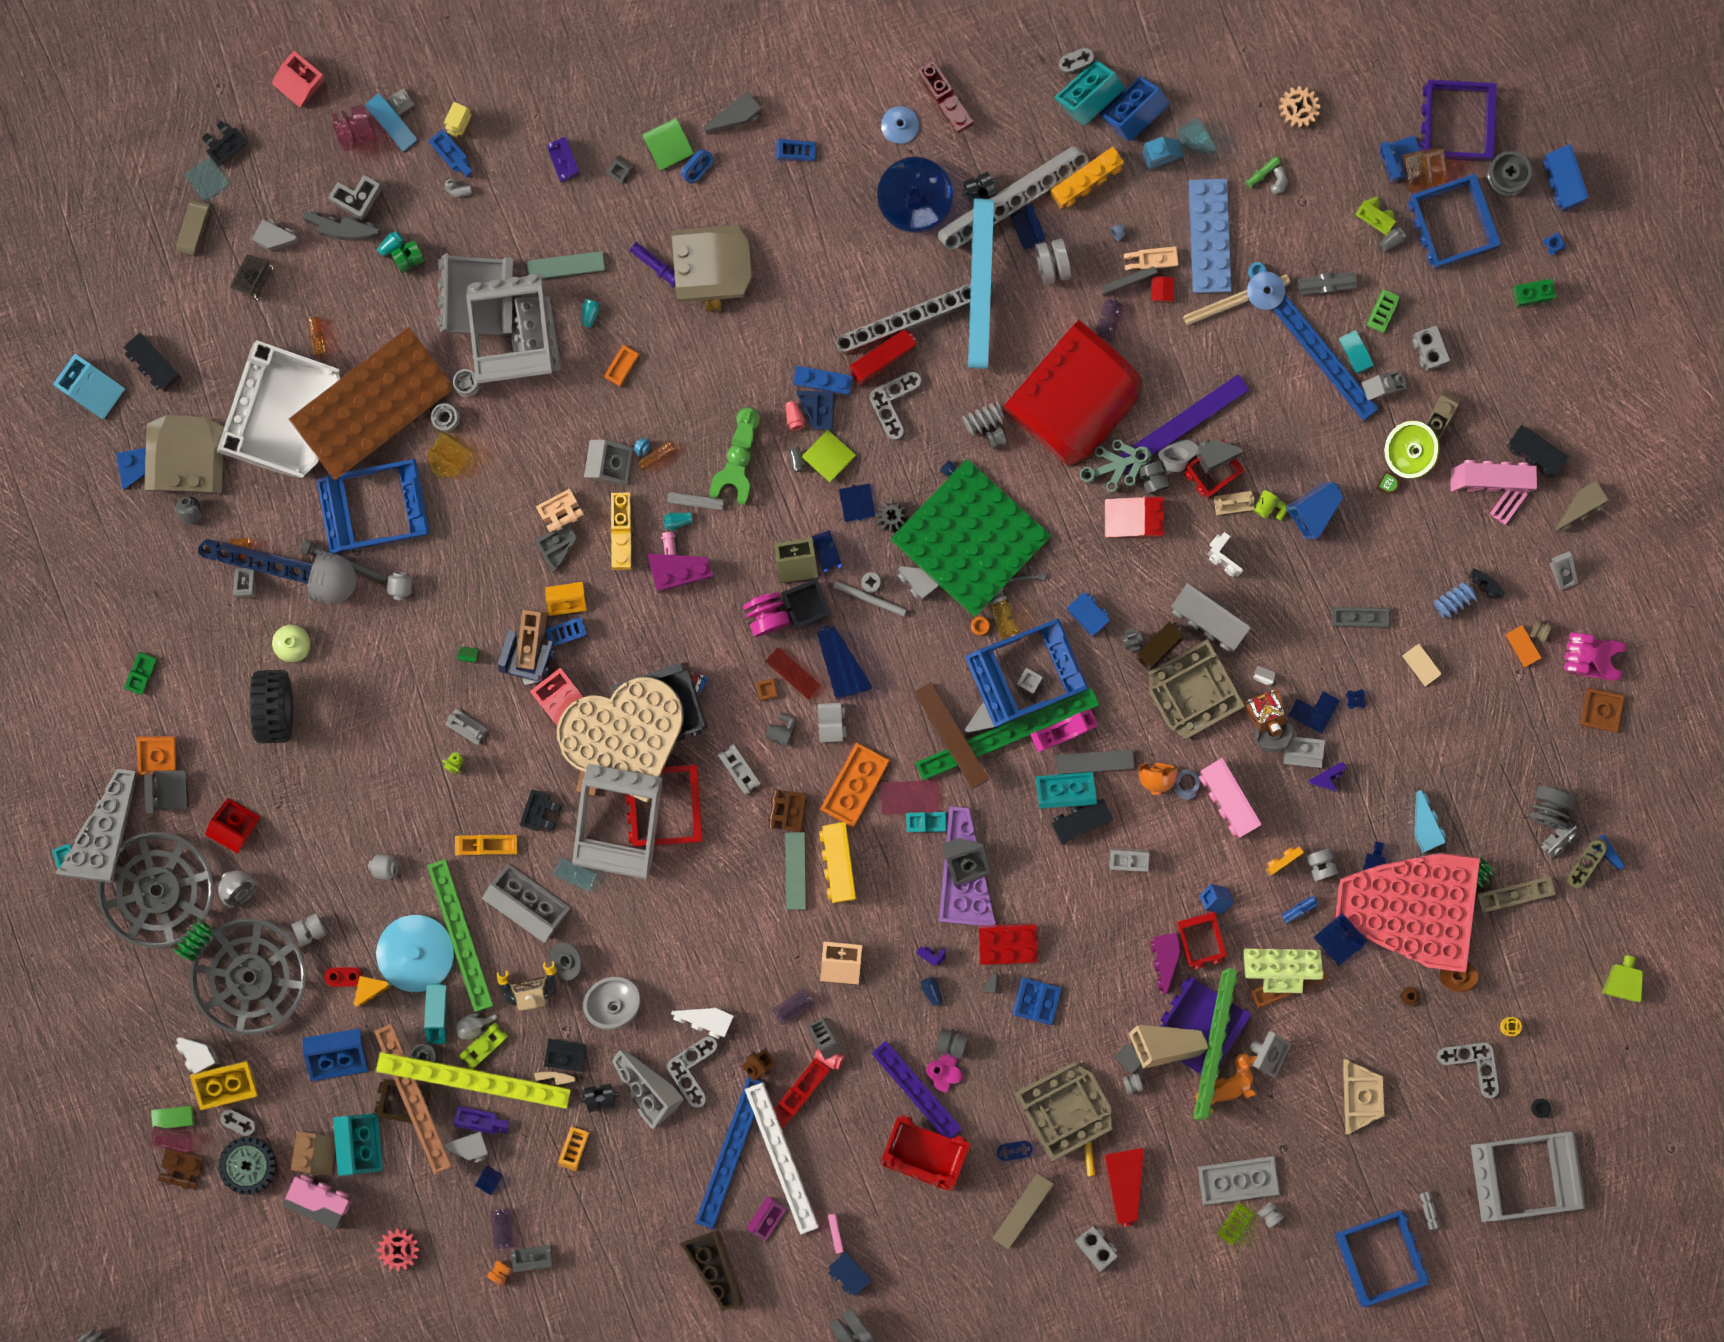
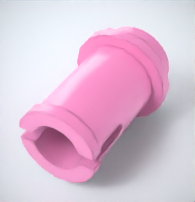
M674 532L662 533L661 539H663L665 555H677L674 540L676 535H674Z

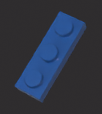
M796 366L793 385L849 395L853 376Z

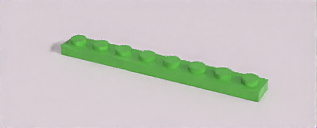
M444 859L429 864L427 867L474 1012L492 1007L493 1003L447 861Z
M1231 968L1222 971L1207 1045L1208 1049L1206 1050L1193 1117L1197 1121L1208 1119L1212 1111L1210 1105L1215 1095L1214 1084L1219 1075L1218 1064L1223 1055L1221 1048L1222 1043L1226 1039L1225 1028L1230 1019L1229 1008L1234 998L1232 992L1237 983V970Z

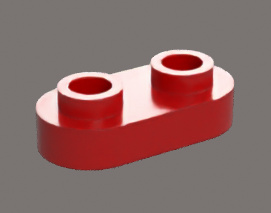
M332 967L325 972L324 980L331 987L358 986L359 977L364 976L362 971L356 967ZM333 973L337 975L335 981H332L330 978ZM355 973L356 979L351 980L350 974Z

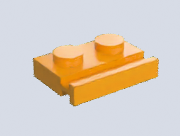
M1300 846L1296 849L1290 847L1283 852L1285 855L1283 858L1278 860L1276 857L1268 863L1269 867L1266 869L1269 876L1303 854V850Z

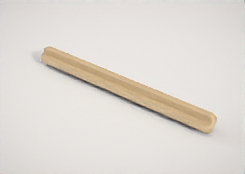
M1287 274L1280 276L1284 286L1290 284ZM1265 287L1264 293H1269L1270 288ZM1247 290L1184 315L1185 324L1190 325L1249 301Z

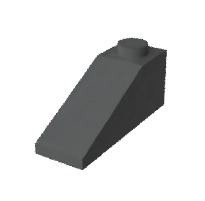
M746 91L703 127V131L705 134L746 125L750 121L754 123L761 116V107Z

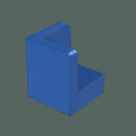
M1210 884L1200 895L1206 911L1224 914L1234 903L1229 889L1215 884Z

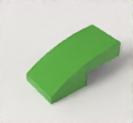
M193 1106L151 1110L153 1130L194 1125Z

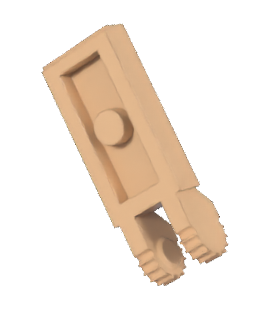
M1177 247L1139 250L1138 252L1124 254V259L1139 257L1140 262L1139 264L1125 265V270L1127 271L1145 270L1152 266L1156 269L1179 266Z

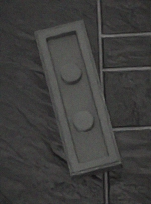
M1152 266L1103 285L1101 288L1102 295L1106 296L1155 277L1157 270Z
M1332 607V627L1389 628L1390 608Z

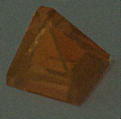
M232 538L230 539V544L249 549L250 539ZM239 554L240 558H247L244 554Z

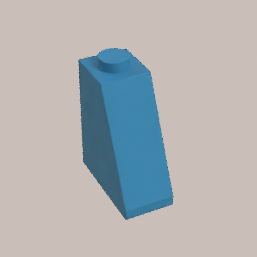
M1161 137L1147 142L1142 151L1148 170L1184 158L1179 141L1174 138Z

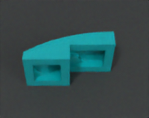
M1356 330L1339 338V343L1357 375L1374 367Z
M947 812L906 813L907 832H947Z

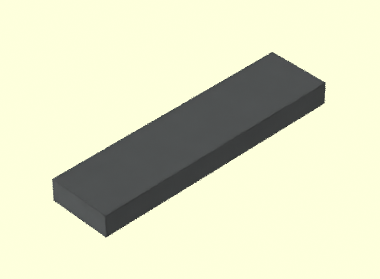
M1133 749L1056 755L1057 775L1134 769Z

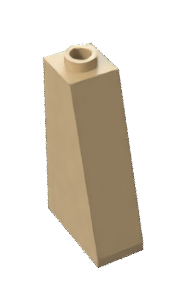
M1137 1025L1129 1033L1143 1068L1199 1057L1208 1049L1206 1039L1202 1032L1198 1030Z

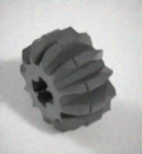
M894 500L890 501V506L884 501L883 506L885 509L878 506L877 510L881 513L875 514L876 518H882L877 521V525L884 523L882 526L883 531L889 526L890 533L893 532L894 526L898 531L900 529L898 524L902 526L905 524L901 519L908 518V515L902 514L906 511V508L899 509L901 502L893 506ZM891 512H894L896 519L888 520L887 513L891 514Z

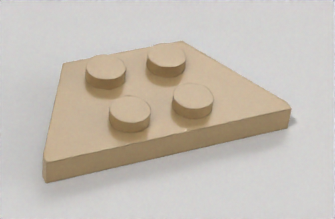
M1344 1059L1345 1134H1350L1384 1116L1383 1076Z

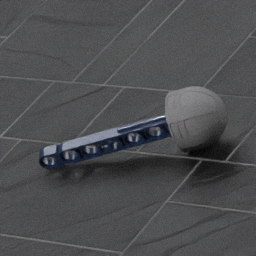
M211 539L203 540L198 546V553L203 558L214 561L217 559L222 563L308 584L310 600L327 604L340 603L352 594L356 586V573L352 564L340 555L321 551L314 563L311 564L227 543L219 544V541ZM203 546H209L212 552H206ZM221 550H227L230 557L224 556ZM239 554L247 556L248 561L241 560ZM275 563L282 564L284 570H279ZM293 568L301 569L302 574H296Z

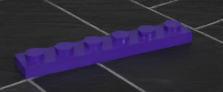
M884 1041L871 1053L942 1136L951 1139L962 1129L887 1041Z

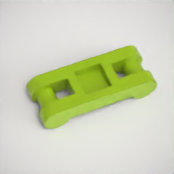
M496 1022L459 1055L461 1060H465L469 1064L468 1067L470 1069H474L508 1038V1035L498 1028L499 1025ZM492 1033L497 1037L494 1042L489 1038ZM473 1051L479 1055L476 1059L470 1055Z

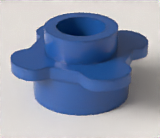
M1554 233L1550 238L1546 237L1543 240V244L1547 246L1550 255L1565 249V243H1563L1559 233Z

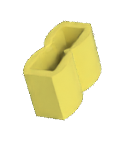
M453 102L444 121L445 129L448 130L447 133L451 136L458 137V135H463L472 116L467 107Z

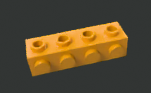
M1111 147L1051 189L1050 195L1060 209H1063L1065 206L1068 208L1076 202L1075 199L1089 194L1092 191V187L1095 185L1100 186L1107 181L1108 176L1119 173L1123 169L1124 161L1115 148Z

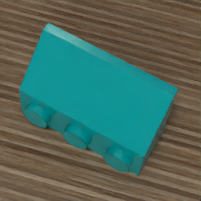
M1095 60L1054 98L1074 120L1084 126L1116 98L1125 87L1115 72Z
M377 1113L333 1117L338 1176L383 1171Z

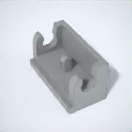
M1110 847V869L1148 872L1149 850Z

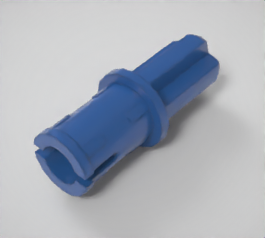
M1310 896L1299 904L1295 903L1293 908L1282 913L1281 916L1288 925L1296 918L1303 917L1306 912L1318 906V901L1314 896Z

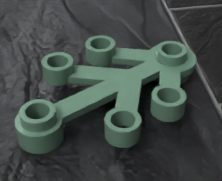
M1117 439L1112 443L1113 449L1116 452L1123 451L1131 455L1122 458L1105 450L1103 446H1097L1094 450L1096 457L1100 459L1105 458L1112 461V463L1096 469L1084 467L1080 471V478L1084 483H1092L1095 477L1115 470L1111 480L1106 484V489L1109 493H1116L1118 490L1117 484L1126 466L1133 464L1130 473L1124 478V483L1128 487H1133L1136 484V476L1141 466L1147 465L1151 461L1152 455L1148 448L1138 447L1135 449ZM1117 443L1122 444L1119 449L1115 448ZM1098 450H1104L1103 454L1098 455ZM1140 454H1145V458L1139 459ZM1087 473H1091L1090 479L1085 478ZM1133 478V482L1129 484L1127 479ZM1111 484L1115 485V488L1113 490L1109 489V486Z

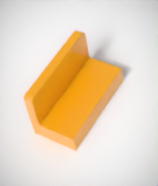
M583 582L545 587L549 616L587 611Z

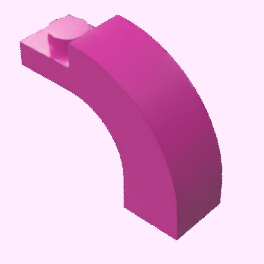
M1088 709L1030 735L1038 752L1086 733L1098 727V724L1091 709Z

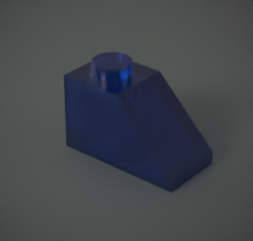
M830 530L811 536L823 572L842 567Z

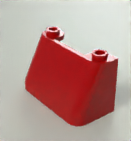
M897 1116L879 1164L940 1189L952 1191L970 1143L961 1136L950 1139L918 1127L909 1116Z

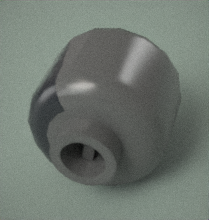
M184 497L176 504V513L183 524L194 525L203 516L200 503L195 497Z

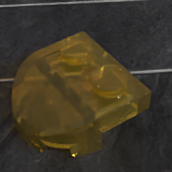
M441 431L432 448L427 453L429 468L436 476L441 478L456 476L464 470L474 451L446 432Z

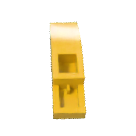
M611 493L612 570H631L630 493Z

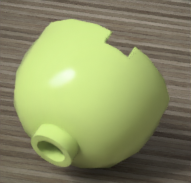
M289 624L282 626L276 631L273 636L272 647L279 659L288 663H294L303 660L308 655L311 641L309 634L298 625Z

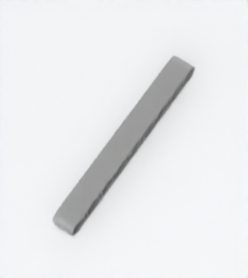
M1070 147L991 197L990 199H994L993 225L1086 166L1089 160L1088 156L1079 147ZM974 209L939 231L938 239L947 249L954 250L973 238Z
M991 280V296H992L993 293H994V289H995V284H994L993 280ZM971 284L843 334L837 339V350L841 354H849L892 337L904 329L907 331L970 305V299L964 298L963 293L971 291ZM948 298H953L956 304L948 306L945 301ZM936 305L939 310L936 313H930L928 307ZM913 312H918L921 318L915 321L911 319L910 315ZM896 319H900L903 322V325L899 328L893 325V321ZM876 327H884L885 333L882 335L875 332ZM860 333H865L868 339L861 342L857 336ZM847 340L850 343V347L843 349L840 347V342Z

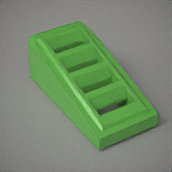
M1383 289L1366 326L1384 333L1400 296ZM1383 297L1392 300L1393 304L1382 300ZM1380 304L1390 308V310L1387 311L1379 306ZM1378 311V312H1380V313L1386 315L1387 317H1386V318L1381 317V316L1377 315L1376 312ZM1373 319L1383 322V326L1373 322Z

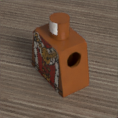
M1278 688L1244 701L1247 715L1261 733L1270 730L1272 736L1282 734L1281 726L1286 724V718Z

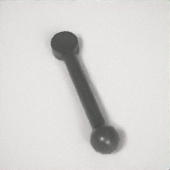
M1040 573L1039 575L1012 577L1008 583L1015 580L1029 579L1043 581L1046 575L1045 573Z

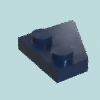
M797 391V395L814 430H833L834 392Z

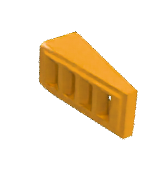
M571 1126L558 1161L559 1166L577 1171L589 1132ZM574 1134L583 1137V1140L572 1138ZM570 1142L580 1145V1148L570 1145ZM570 1150V1151L576 1152V1153H578V1154H577V1156H576V1155L567 1153V1151ZM565 1157H566V1158H569V1159H572V1160H575V1162L572 1163V1162L566 1161V1160H565Z

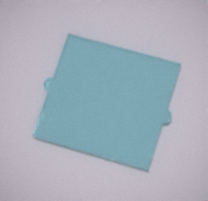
M208 157L200 164L196 163L194 168L184 174L202 201H205L214 194L217 195L218 191L229 185L211 157Z

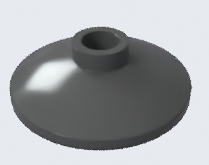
M561 942L551 949L549 963L550 967L552 966V961L555 963L557 968L555 975L562 980L576 978L582 968V959L577 948L571 943Z

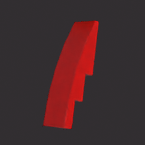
M817 1058L811 1062L774 1108L781 1129L786 1126L830 1071Z

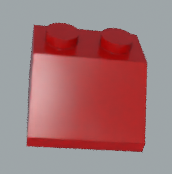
M227 798L210 819L205 836L238 854L247 843L261 816Z

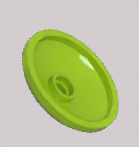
M1408 421L1398 425L1388 436L1385 445V457L1389 467L1393 472L1405 478H1418L1427 474L1434 467L1439 456L1440 447L1437 435L1432 428L1422 422ZM1417 448H1419L1418 454L1415 453V450Z

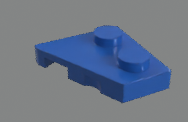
M146 448L116 453L123 490L128 489L131 484L145 476Z

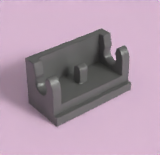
M550 1245L512 1250L513 1272L553 1266Z

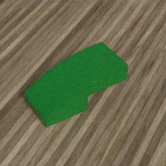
M139 651L133 668L129 672L124 689L142 696L158 658Z

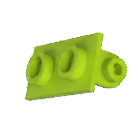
M452 753L447 761L442 760L445 764L444 768L451 773H462L459 769L464 760L459 753Z

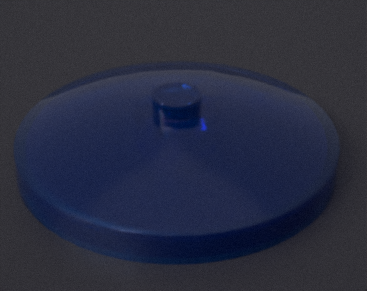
M922 157L901 159L893 163L883 173L877 189L878 206L887 222L901 231L923 233L932 230L941 224L950 212L953 202V188L950 178L941 166L929 159Z

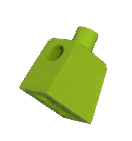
M1625 955L1623 966L1613 965L1602 994L1633 1002H1641L1643 971L1634 969L1635 957Z

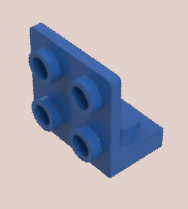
M1410 136L1390 144L1386 141L1378 147L1391 183L1427 170L1415 136Z

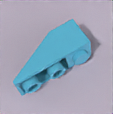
M1420 790L1416 792L1414 836L1422 853L1446 843L1444 840L1446 834L1443 828H1439L1436 823L1438 817L1435 811H1431L1428 806L1430 801L1427 794L1422 793Z

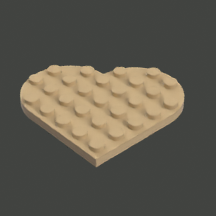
M650 677L632 679L622 684L613 693L611 699L596 695L583 697L571 703L559 719L557 741L565 759L583 772L586 771L588 764L660 777L683 725V707L676 692L665 682ZM632 795V796H634V797H636V798H638V799H640V800H642V801H644V802H648L649 799H650V798H645V797H640V796Z

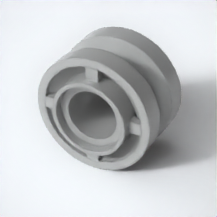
M439 404L431 413V421L439 430L451 432L460 424V413L449 404ZM445 413L450 415L447 422L442 421V416Z

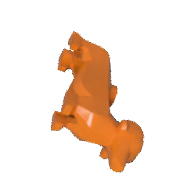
M1241 1053L1236 1057V1072L1234 1076L1226 1080L1224 1077L1215 1080V1095L1211 1100V1105L1218 1101L1236 1099L1242 1093L1246 1098L1256 1095L1255 1091L1251 1089L1253 1075L1250 1067L1253 1066L1257 1056L1250 1057L1247 1053Z

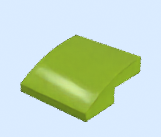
M827 430L805 452L802 458L831 483L856 455Z

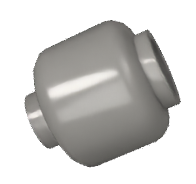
M393 572V575L388 576L387 593L393 596L394 600H404L405 597L410 596L412 593V578L408 576L407 572Z
M376 854L368 864V869L371 871L372 876L375 879L390 880L393 876H396L399 867L398 862L392 855Z

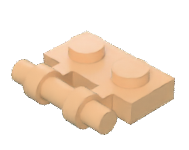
M570 489L536 506L545 524L550 521L553 522L546 526L550 533L556 529L557 531L561 530L562 526L571 521L574 523L578 520L577 518L584 515L581 509L573 512L572 509L579 505ZM565 513H568L567 516H565V517H563V518H561V519H559V520L557 519V517H559V516H561V515H563V514H565Z

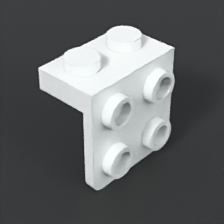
M1225 532L1221 536L1217 534L1210 543L1212 548L1207 554L1210 557L1209 560L1217 566L1220 564L1225 567L1224 571L1230 576L1234 577L1236 575L1239 577L1244 570L1219 552L1230 536Z

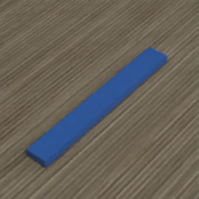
M1285 294L1282 302L1272 310L1362 421H1365L1379 408L1372 400L1368 401L1365 391Z
M749 1076L747 1078L695 1221L697 1224L711 1229L715 1226L755 1116L745 1089L763 1081L757 1079L752 1081Z

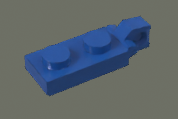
M443 129L428 141L456 173L461 171L466 178L473 174L467 166L470 163L467 156Z

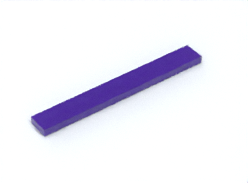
M1239 374L1140 440L1132 448L1146 447L1150 450L1152 456L1249 391L1248 387ZM1123 452L1118 456L1126 458L1131 455ZM1140 454L1139 459H1144L1145 454ZM1133 464L1126 466L1123 476L1131 471Z

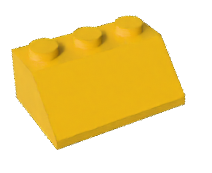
M247 1061L190 1075L200 1110L257 1096L256 1080L253 1070Z

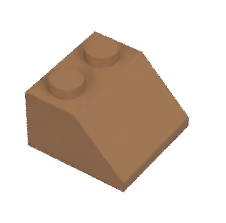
M297 1131L291 1170L332 1175L336 1151L335 1136Z

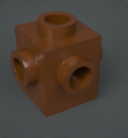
M764 1048L757 1054L754 1051L746 1057L747 1062L741 1066L750 1079L754 1081L758 1077L762 1080L769 1075V1069L777 1063L767 1049Z

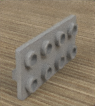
M545 296L553 357L552 372H558L561 370L550 297ZM539 297L516 298L517 318L512 320L511 333L513 352L544 348Z

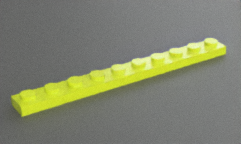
M380 1052L376 1072L566 1109L571 1091L570 1088Z

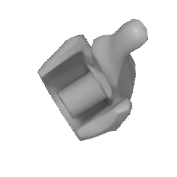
M477 1013L465 1016L456 1024V1034L461 1039L476 1038L484 1033L481 1030L482 1026H489L491 1022L498 1018L497 1015L494 1014L488 1018H475L478 1016Z

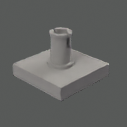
M1269 1031L1263 1044L1258 1041H1254L1251 1044L1250 1051L1258 1054L1253 1066L1267 1075L1276 1078L1292 1043Z

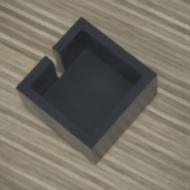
M817 579L781 592L787 610H792L789 612L795 630L831 617V612Z

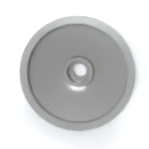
M609 977L595 983L585 995L583 1002L585 1016L592 1025L600 1029L612 1030L623 1027L638 1013L641 1003L640 994L636 986L625 978Z

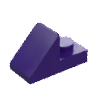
M1342 761L1307 782L1309 785L1336 792L1337 790L1330 777H1333V779L1340 777L1344 774L1342 771L1346 767Z

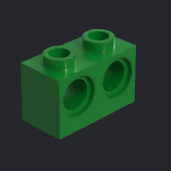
M1553 278L1515 285L1512 289L1515 308L1550 302L1556 298Z

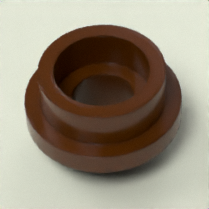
M1406 987L1401 993V1000L1407 1006H1414L1420 1000V992L1415 987ZM1408 993L1414 994L1413 1000L1408 999Z

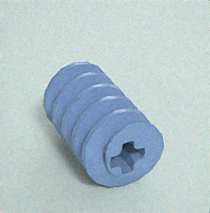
M1467 582L1465 584L1460 583L1459 589L1457 587L1452 588L1453 593L1450 591L1446 592V597L1441 595L1440 601L1437 599L1433 601L1435 608L1443 619H1445V615L1452 618L1451 611L1458 614L1457 607L1464 610L1463 603L1470 606V599H1473L1475 602L1477 601L1473 589Z

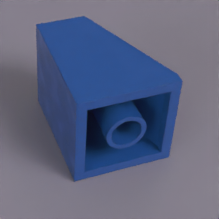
M1323 482L1286 507L1305 539H1317L1343 499L1341 495L1342 490L1337 483Z

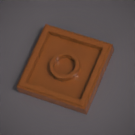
M1587 688L1579 726L1618 733L1625 695Z

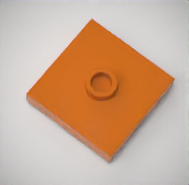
M176 736L136 737L138 775H145L147 771L177 770Z

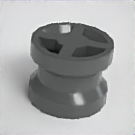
M1000 427L996 428L994 432L989 431L986 433L993 450H996L1000 445H1007L1005 435Z

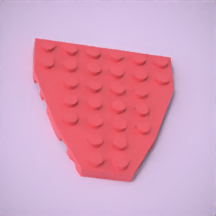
M1438 853L1381 864L1340 878L1335 918L1345 922L1355 931H1359L1372 942L1391 951H1396L1408 959L1421 963L1423 966L1466 972L1480 858Z

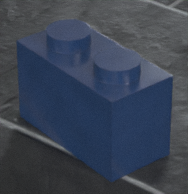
M846 1251L828 1267L830 1269L828 1274L835 1281L839 1279L844 1284L841 1288L848 1295L853 1294L856 1296L872 1281Z

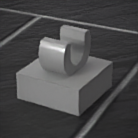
M404 88L388 98L398 115L414 106Z

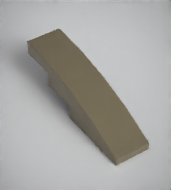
M1037 1172L992 1239L1009 1249L1054 1182Z

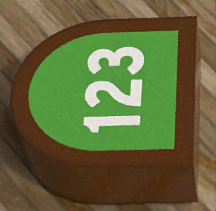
M1385 471L1376 489L1385 494H1392L1398 489L1399 481L1396 476Z

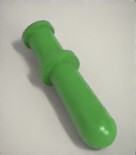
M1273 157L1259 171L1256 170L1255 175L1245 181L1248 187L1253 188V185L1259 180L1262 181L1265 175L1281 163L1280 157Z

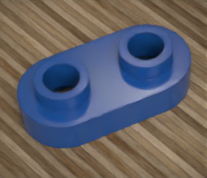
M706 149L698 150L681 171L682 179L690 184L696 183L712 165L714 160L713 154Z

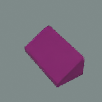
M766 1197L747 1226V1230L766 1242L787 1209L770 1197Z

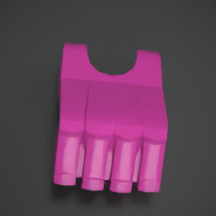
M1570 633L1569 641L1572 643H1567V651L1569 652H1566L1565 660L1569 663H1565V671L1573 675L1610 681L1621 680L1622 672L1615 670L1610 662V658L1615 653L1625 652V643L1593 639V635Z

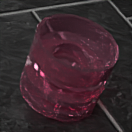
M363 104L351 107L352 117L349 118L346 112L342 110L343 120L339 119L337 112L332 114L333 128L337 140L345 152L350 151L347 143L351 141L354 149L357 148L356 139L359 138L364 146L376 142Z

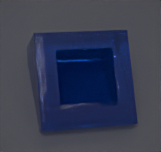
M486 1166L475 1186L492 1195L503 1175L493 1168Z

